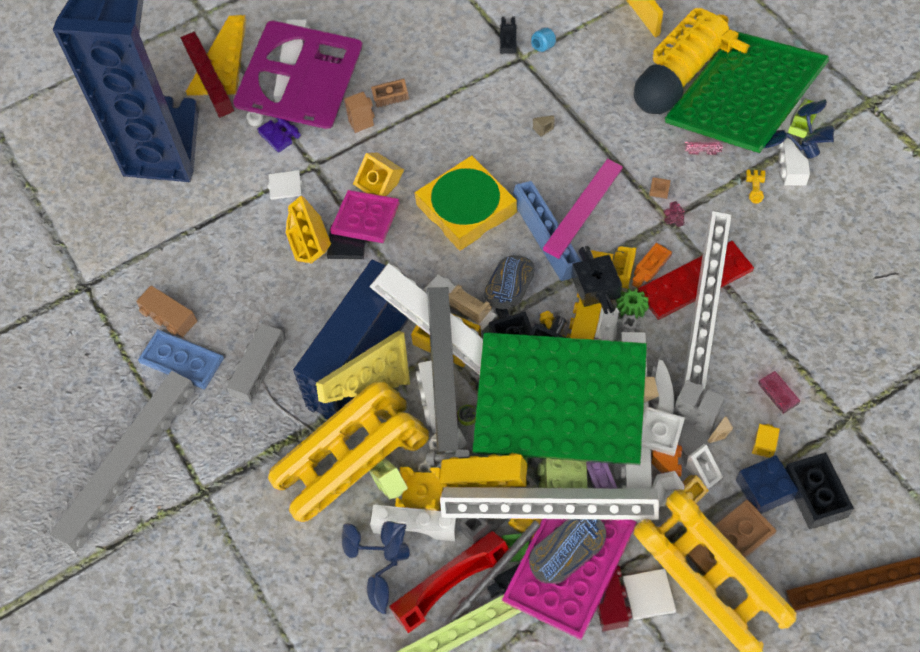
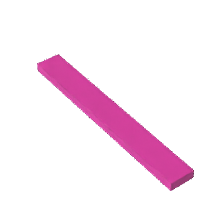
M607 158L544 245L543 251L560 259L620 174L623 166Z

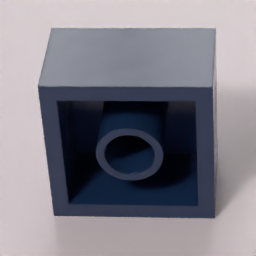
M777 455L740 470L736 479L746 499L760 514L794 500L798 492Z

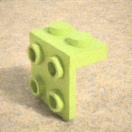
M544 458L538 464L537 472L538 476H541L538 488H588L587 465L585 461Z

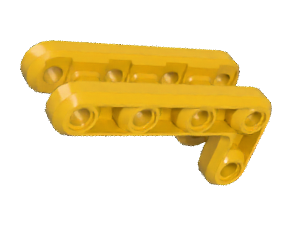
M384 382L370 384L270 469L268 480L274 489L286 490V488L298 480H302L306 488L301 491V494L289 506V512L296 521L306 522L314 518L396 448L401 447L405 450L416 451L427 443L429 439L428 429L414 416L404 412L407 409V402L398 391ZM377 416L382 420H386V422L381 423ZM364 427L369 435L358 446L350 450L345 442L358 429ZM333 453L338 461L326 473L318 476L314 468L327 455Z
M682 489L674 490L666 500V505L671 511L672 516L660 527H656L650 519L642 520L634 527L633 534L740 652H763L764 644L762 641L759 642L748 631L747 622L759 611H764L765 614L768 613L779 624L778 627L780 629H788L796 622L797 613L705 517L687 493ZM677 522H681L685 526L686 532L674 543H670L665 537V533ZM698 544L707 547L717 561V564L704 576L695 573L685 559L686 555ZM728 577H732L734 580L737 579L748 594V597L735 609H731L729 606L726 607L717 597L718 594L716 593V588Z

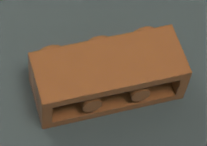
M152 285L136 301L139 306L138 310L145 317L150 316L159 326L164 325L173 335L178 334L183 338L197 322L191 310Z

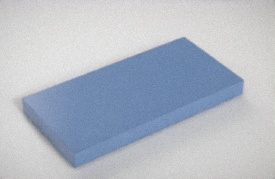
M158 329L138 361L167 375L174 371L191 380L194 386L205 390L224 357Z

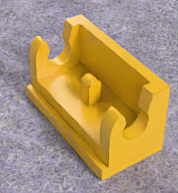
M619 246L617 251L620 252H615L613 264L621 280L622 288H629L637 248Z

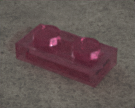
M720 142L684 143L685 151H689L688 154L698 155L699 152L717 155V152H722L723 147Z
M776 371L759 380L758 385L783 414L799 405V398Z

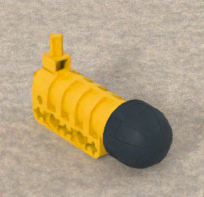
M694 8L654 49L653 62L656 64L649 66L639 76L634 86L636 104L649 114H663L669 111L682 98L685 85L712 58L714 53L719 49L729 53L732 48L746 53L750 45L738 40V33L729 29V19L727 16L716 15L703 8ZM671 44L673 47H667L666 45Z

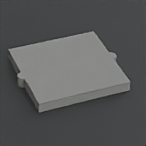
M687 422L683 424L678 445H682V453L689 457L703 444H706L708 447L711 443H708L707 440L711 435L707 431L700 432L696 430L694 425Z

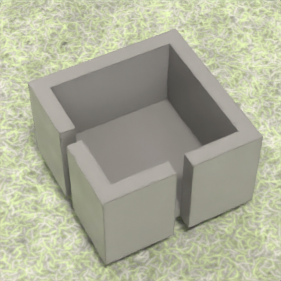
M687 380L677 398L673 414L685 417L683 424L688 422L694 425L696 430L700 432L707 431L710 434L720 414L725 397L708 389L701 404H699L697 401L704 387Z

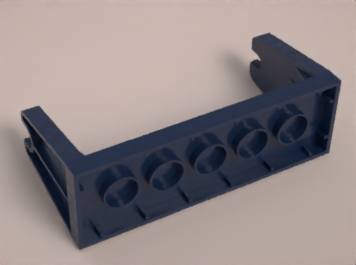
M68 0L58 15L52 30L123 177L191 182L194 172L199 108L195 99L185 97L178 108H173V98L163 95L139 34L144 0Z

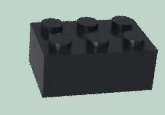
M826 452L787 464L785 470L798 489L794 499L809 530L850 516L854 507Z

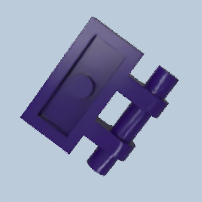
M276 118L278 122L274 123L272 120H269L257 128V131L279 153L292 144L290 138L294 136L298 139L301 133L288 120ZM284 127L287 129V131L285 132L281 130Z

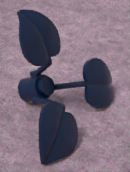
M826 99L808 103L798 110L799 116L806 115L810 133L803 138L801 145L789 133H786L785 130H777L764 148L777 146L784 142L786 138H789L800 151H804L806 158L810 159L818 156L820 150L817 143L834 142L835 130L833 126H823L813 131L810 120L811 114H817L826 107Z
M386 521L381 528V541L385 546H362L359 544L361 534L358 528L350 523L344 524L342 548L347 557L356 558L358 549L384 550L385 559L391 562L378 571L375 577H369L367 582V596L371 605L378 612L387 614L389 587L386 580L380 576L393 566H397V561L409 558V547L406 543H403L407 525Z

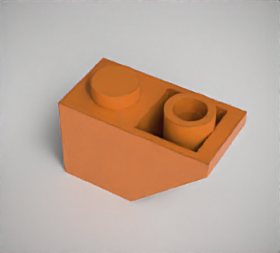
M677 444L674 456L651 450V463L662 474L675 471L678 477H681L682 464H678V458L682 456V445Z

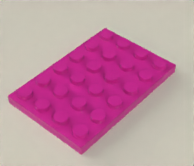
M542 519L540 528L536 531L502 598V602L582 640L633 534L634 527L637 525V522L632 519H600L606 529L604 547L566 580L558 584H546L537 580L531 572L529 557L537 544L568 519Z

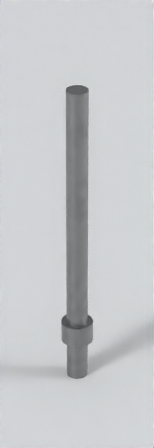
M535 520L469 595L459 601V606L448 617L452 622L459 619L465 611L468 612L473 607L472 603L540 528V525Z

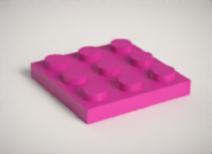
M348 190L331 226V234L384 243L398 209L399 199Z

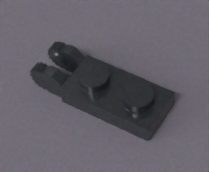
M505 16L501 17L500 54H517V24H515V16H512L511 24H506Z

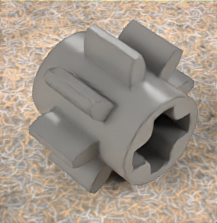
M624 314L623 320L618 319L619 326L617 327V332H640L641 321H637L635 315L627 316Z

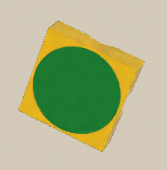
M472 155L415 192L416 205L432 222L441 228L444 235L459 251L479 239L486 231L500 225L517 213V200Z

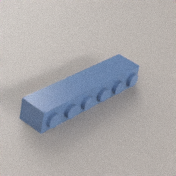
M532 181L516 184L512 196L517 200V210L543 251L544 245L559 224ZM571 243L560 259L543 251L561 281L572 278V264L581 262V259Z

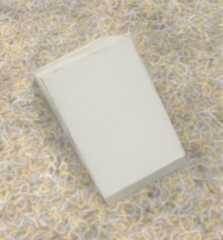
M703 444L689 455L685 468L692 475H697L707 489L723 478L706 444Z

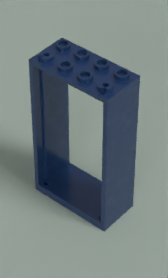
M373 259L368 263L293 369L299 390L305 402V407L311 412H319L327 420L354 397H343L342 400L328 403L320 402L316 382L395 332L401 331L409 320L407 316L370 288L376 277L386 267V265Z

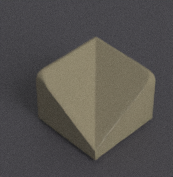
M544 116L534 118L533 130L540 137L544 136L554 129L555 117Z

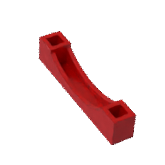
M494 531L488 533L392 603L389 608L397 621L409 634L426 621L425 616L447 591L464 579L480 571L492 568L508 551L507 544Z

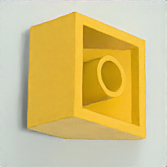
M378 152L366 153L353 185L365 193L386 197L398 185L404 169Z

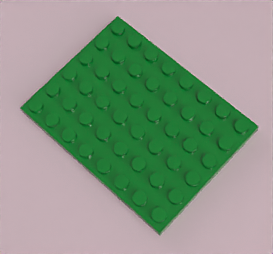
M735 31L738 33V40L750 45L747 52L743 53L732 48L728 53L720 49L682 98L667 114L665 123L760 153L829 62V56Z
M484 333L473 453L506 456L516 453L523 457L640 466L647 343Z

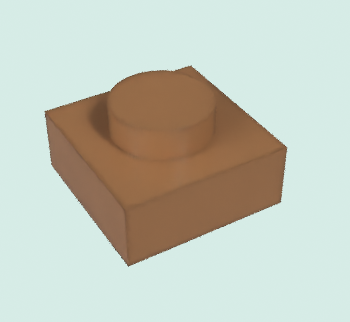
M653 177L649 196L667 199L671 180Z

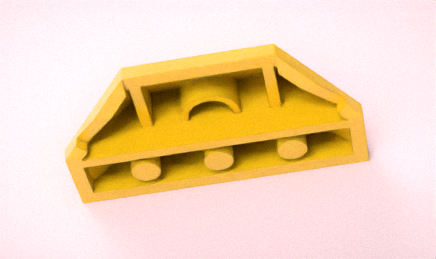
M300 196L288 206L289 214L285 233L295 260L312 264L327 251L331 242L321 216L303 196Z

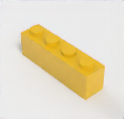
M516 453L509 454L508 456H470L469 458L462 459L451 457L450 459L442 460L439 483L443 488L526 487L527 462L522 455Z

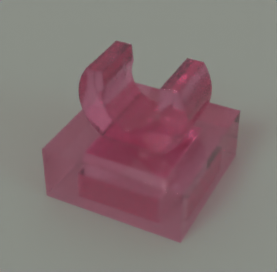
M677 201L671 202L670 209L664 210V214L669 216L664 218L665 223H675L677 227L684 226L683 208Z

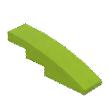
M805 98L802 104L800 105L799 109L802 106L815 101ZM797 112L787 133L804 138L809 132L806 115L799 116ZM811 114V125L813 124L817 114Z

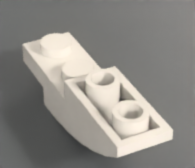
M659 360L658 366H653L651 376L655 378L659 396L652 399L650 403L654 404V409L673 414L674 393L671 378L663 360Z

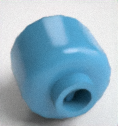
M548 27L534 32L531 39L532 46L539 52H545L552 48L556 43L554 32Z

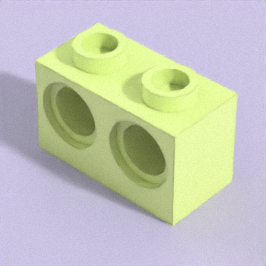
M386 458L369 471L378 489L389 499L401 496L403 491L408 489L398 469Z

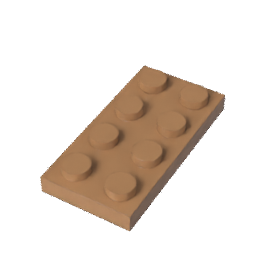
M748 500L744 501L714 525L744 558L748 557L777 532ZM698 544L687 554V557L704 575L717 564L715 556L707 547H703L701 544Z

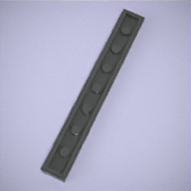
M448 287L427 288L437 452L459 450L449 289Z

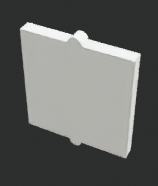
M299 170L269 174L268 189H270L271 200L301 196L302 181L300 180Z

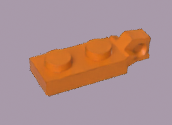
M656 243L636 266L632 286L638 289L644 281L648 283L672 256V251Z

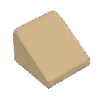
M726 416L715 428L707 440L708 443L723 440L732 431L733 427Z

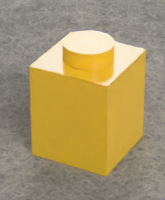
M759 424L752 454L767 458L773 457L780 429L770 424Z

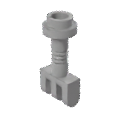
M431 449L430 452L426 453V463L436 466L437 462H442V460L450 459L451 457L462 459L469 458L471 455L468 450H457L455 454H437L435 449Z

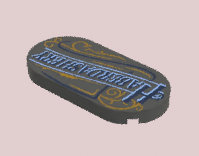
M514 255L505 257L498 263L484 290L485 299L492 307L507 309L521 302L534 276L535 267L533 262L524 256Z
M568 519L533 548L529 557V565L534 577L546 584H558L566 580L604 547L606 529L600 519Z

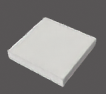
M645 406L643 412L642 447L674 456L685 417Z
M665 569L623 576L622 579L633 620L676 612Z

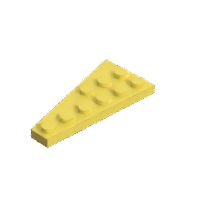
M395 332L316 382L319 401L328 403L342 400L343 397H355L374 382H384L393 388L399 387L402 384L410 385L404 332Z

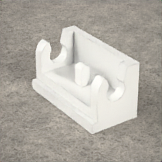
M601 307L594 340L615 341L618 319H620L617 308L612 313L608 311V314H604Z

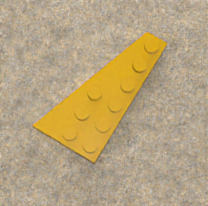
M229 15L207 53L227 95L237 93L246 25L245 15ZM197 72L186 89L187 96L208 95Z

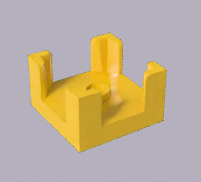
M400 467L399 473L408 489L403 491L402 500L396 497L395 507L441 511L440 498L444 489L439 483L441 469L430 468L432 472H414L410 467Z

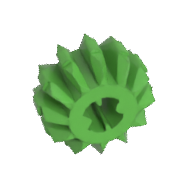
M628 288L626 292H621V297L616 299V308L619 310L621 317L626 314L627 316L635 315L636 320L638 316L643 318L649 307L648 297H644V291L638 293L637 288L634 291Z

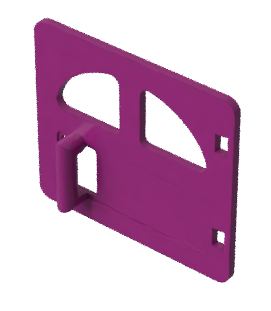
M274 20L268 21L234 97V107L323 129L332 128L361 53L362 42L355 38ZM297 39L305 41L295 65L267 59V56L275 48L288 41ZM327 45L345 49L346 52L343 58L321 54L319 46ZM266 71L290 77L281 101L277 103L272 102L264 95L259 84V74ZM253 105H260L262 106V109L253 107ZM305 116L313 117L314 121L304 118Z

